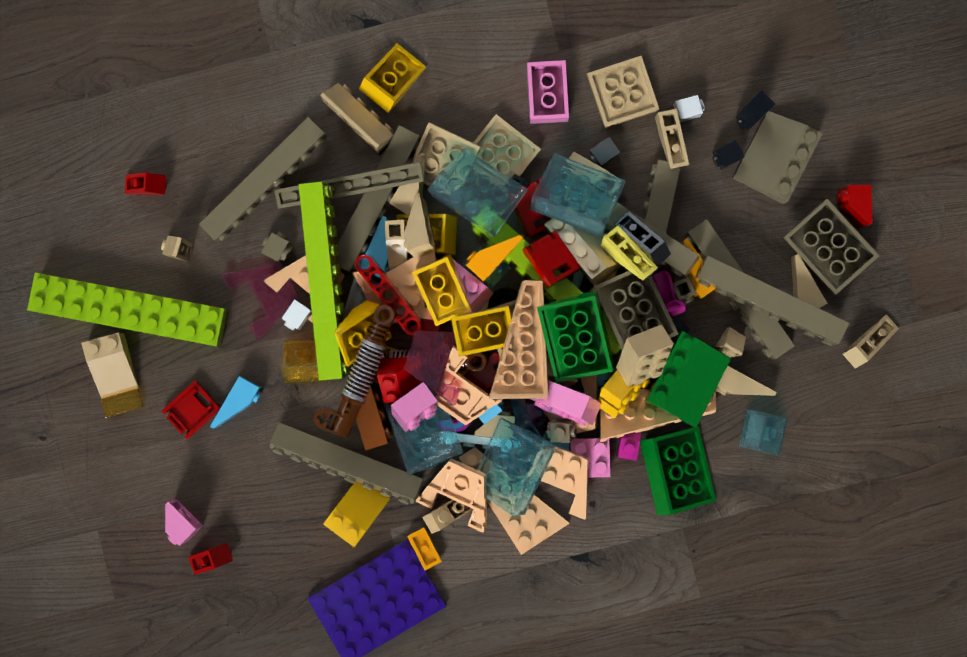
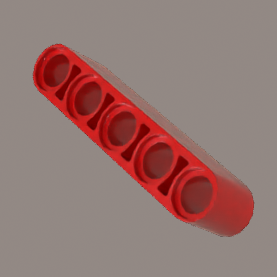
M368 254L359 256L355 261L356 269L382 303L390 305L395 309V319L403 330L410 335L420 332L423 327L421 318L376 260ZM363 258L368 259L370 262L367 269L361 266ZM376 273L382 278L380 284H375L373 281V275ZM387 289L392 290L394 293L392 300L385 297ZM398 305L405 307L406 312L404 315L397 313L396 308ZM410 320L417 322V330L409 328L408 323Z

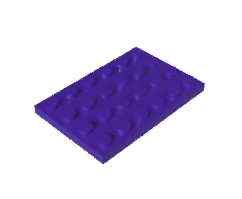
M408 539L308 598L341 657H362L446 607L444 600L427 571L424 570Z

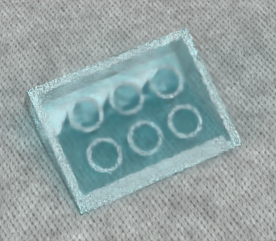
M466 149L438 174L428 188L432 197L493 237L496 236L528 190Z
M554 153L532 196L530 210L602 238L626 181Z
M438 381L425 384L436 398L439 389ZM382 399L407 475L428 469L463 453L450 414L437 406L436 414L428 420L426 418L419 422L420 426L415 430L410 431L409 429L405 432L392 415L391 405L395 402L384 403Z
M500 418L477 468L478 471L486 474V498L512 516L525 515L557 446L531 431Z

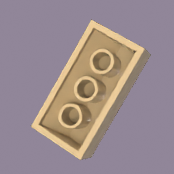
M337 83L320 95L324 103L378 154L390 144L394 136L392 134L394 130L388 124L383 125L378 121L380 117L373 110L369 112L365 108L366 104L359 97L355 99L351 95L353 92L345 84L341 86Z
M572 209L560 212L545 224L549 235L553 231L558 233L581 266V272L594 286L600 284L622 266L613 260L601 247L603 237L579 210Z

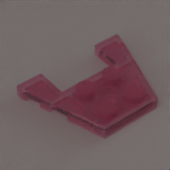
M281 263L221 275L230 291L248 282L263 308L266 316L249 325L258 341L288 310L294 299L297 300L299 298L290 279L278 292H275L264 282L266 278L283 269Z
M415 332L404 369L420 382H424L438 396L443 397L449 405H456L460 388L442 382L452 345L456 346L454 332Z

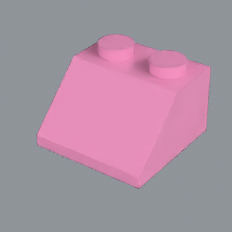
M174 499L165 504V532L169 535L167 538L171 543L180 546L188 542L203 525L177 499Z

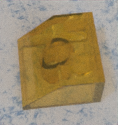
M315 339L284 340L281 366L284 384L323 382V380L319 381Z

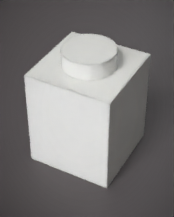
M698 95L675 101L673 104L674 109H677L680 122L701 117L705 110L702 99L699 100Z
M294 299L281 319L286 321L284 325L291 330L295 328L300 330L312 313V310Z

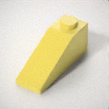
M616 226L603 237L601 247L613 260L641 280H645L658 269L619 226Z

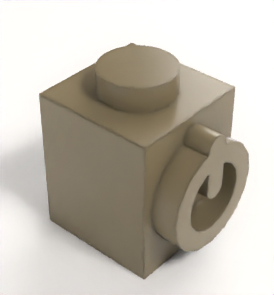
M280 232L277 235L271 233L270 236L267 235L262 244L264 248L261 253L281 263L288 259L293 245L287 241L288 237Z
M678 277L672 280L676 299L686 305L693 302V296L697 293L689 277L683 279Z
M556 418L552 422H548L547 436L551 438V442L570 443L577 435V427L573 420Z

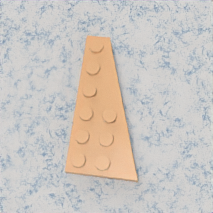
M524 280L521 282L489 399L548 398L546 342L537 310L538 306L544 305L543 281Z
M640 389L638 397L634 401L630 400L628 403L629 407L623 415L619 414L614 419L600 409V442L607 441V439L613 437H623L625 434L633 432L639 433L662 427L671 422L678 423L681 420L646 403L644 400L650 389ZM714 392L703 416L716 412V392Z
M476 447L459 457L463 464L486 474V501L521 555L570 524L536 495L533 494L532 498L515 492L520 483Z

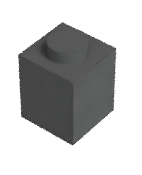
M608 137L590 150L589 158L591 162L603 167L617 157L620 151L611 138Z

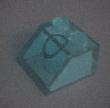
M747 409L739 447L779 456L787 418Z

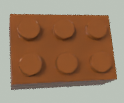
M374 387L367 388L369 392L366 391L368 395L364 396L366 397L365 403L360 406L356 417L365 450L388 444L392 438L390 427H386L384 420L387 419L384 408L380 409L378 403L381 401L379 391L374 390Z

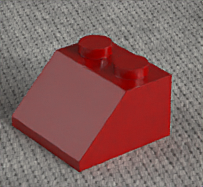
M847 185L840 189L839 193L836 194V203L839 204V210L858 228L872 224L871 185Z
M419 357L380 358L377 378L384 403L396 402L424 382Z

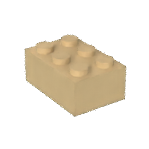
M662 325L626 339L616 368L627 387L633 384L639 385L648 378L652 377L654 379L662 374L674 344Z

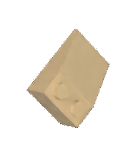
M118 332L81 343L86 362L102 399L139 389L124 333Z

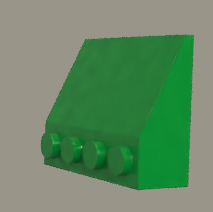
M598 291L578 294L537 307L555 383L613 372L615 363Z
M681 331L674 341L662 374L655 378L644 401L697 428L731 359L701 340Z
M699 426L640 440L657 516L672 515L716 501Z

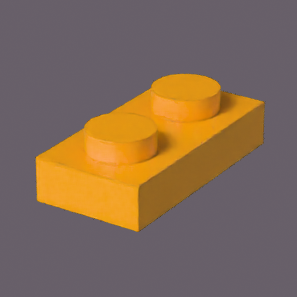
M425 527L407 536L424 570L442 562Z

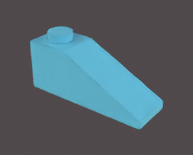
M382 216L366 254L371 255L383 271L387 273L389 265L385 221H388V219ZM363 258L361 266L367 269L370 262L368 259ZM376 273L373 275L381 279L379 274Z
M239 376L210 427L213 429L218 428L254 402L257 403L262 395L260 392L262 387Z

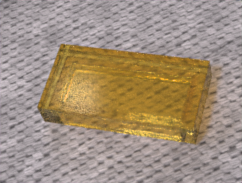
M139 389L100 399L105 418L143 407Z

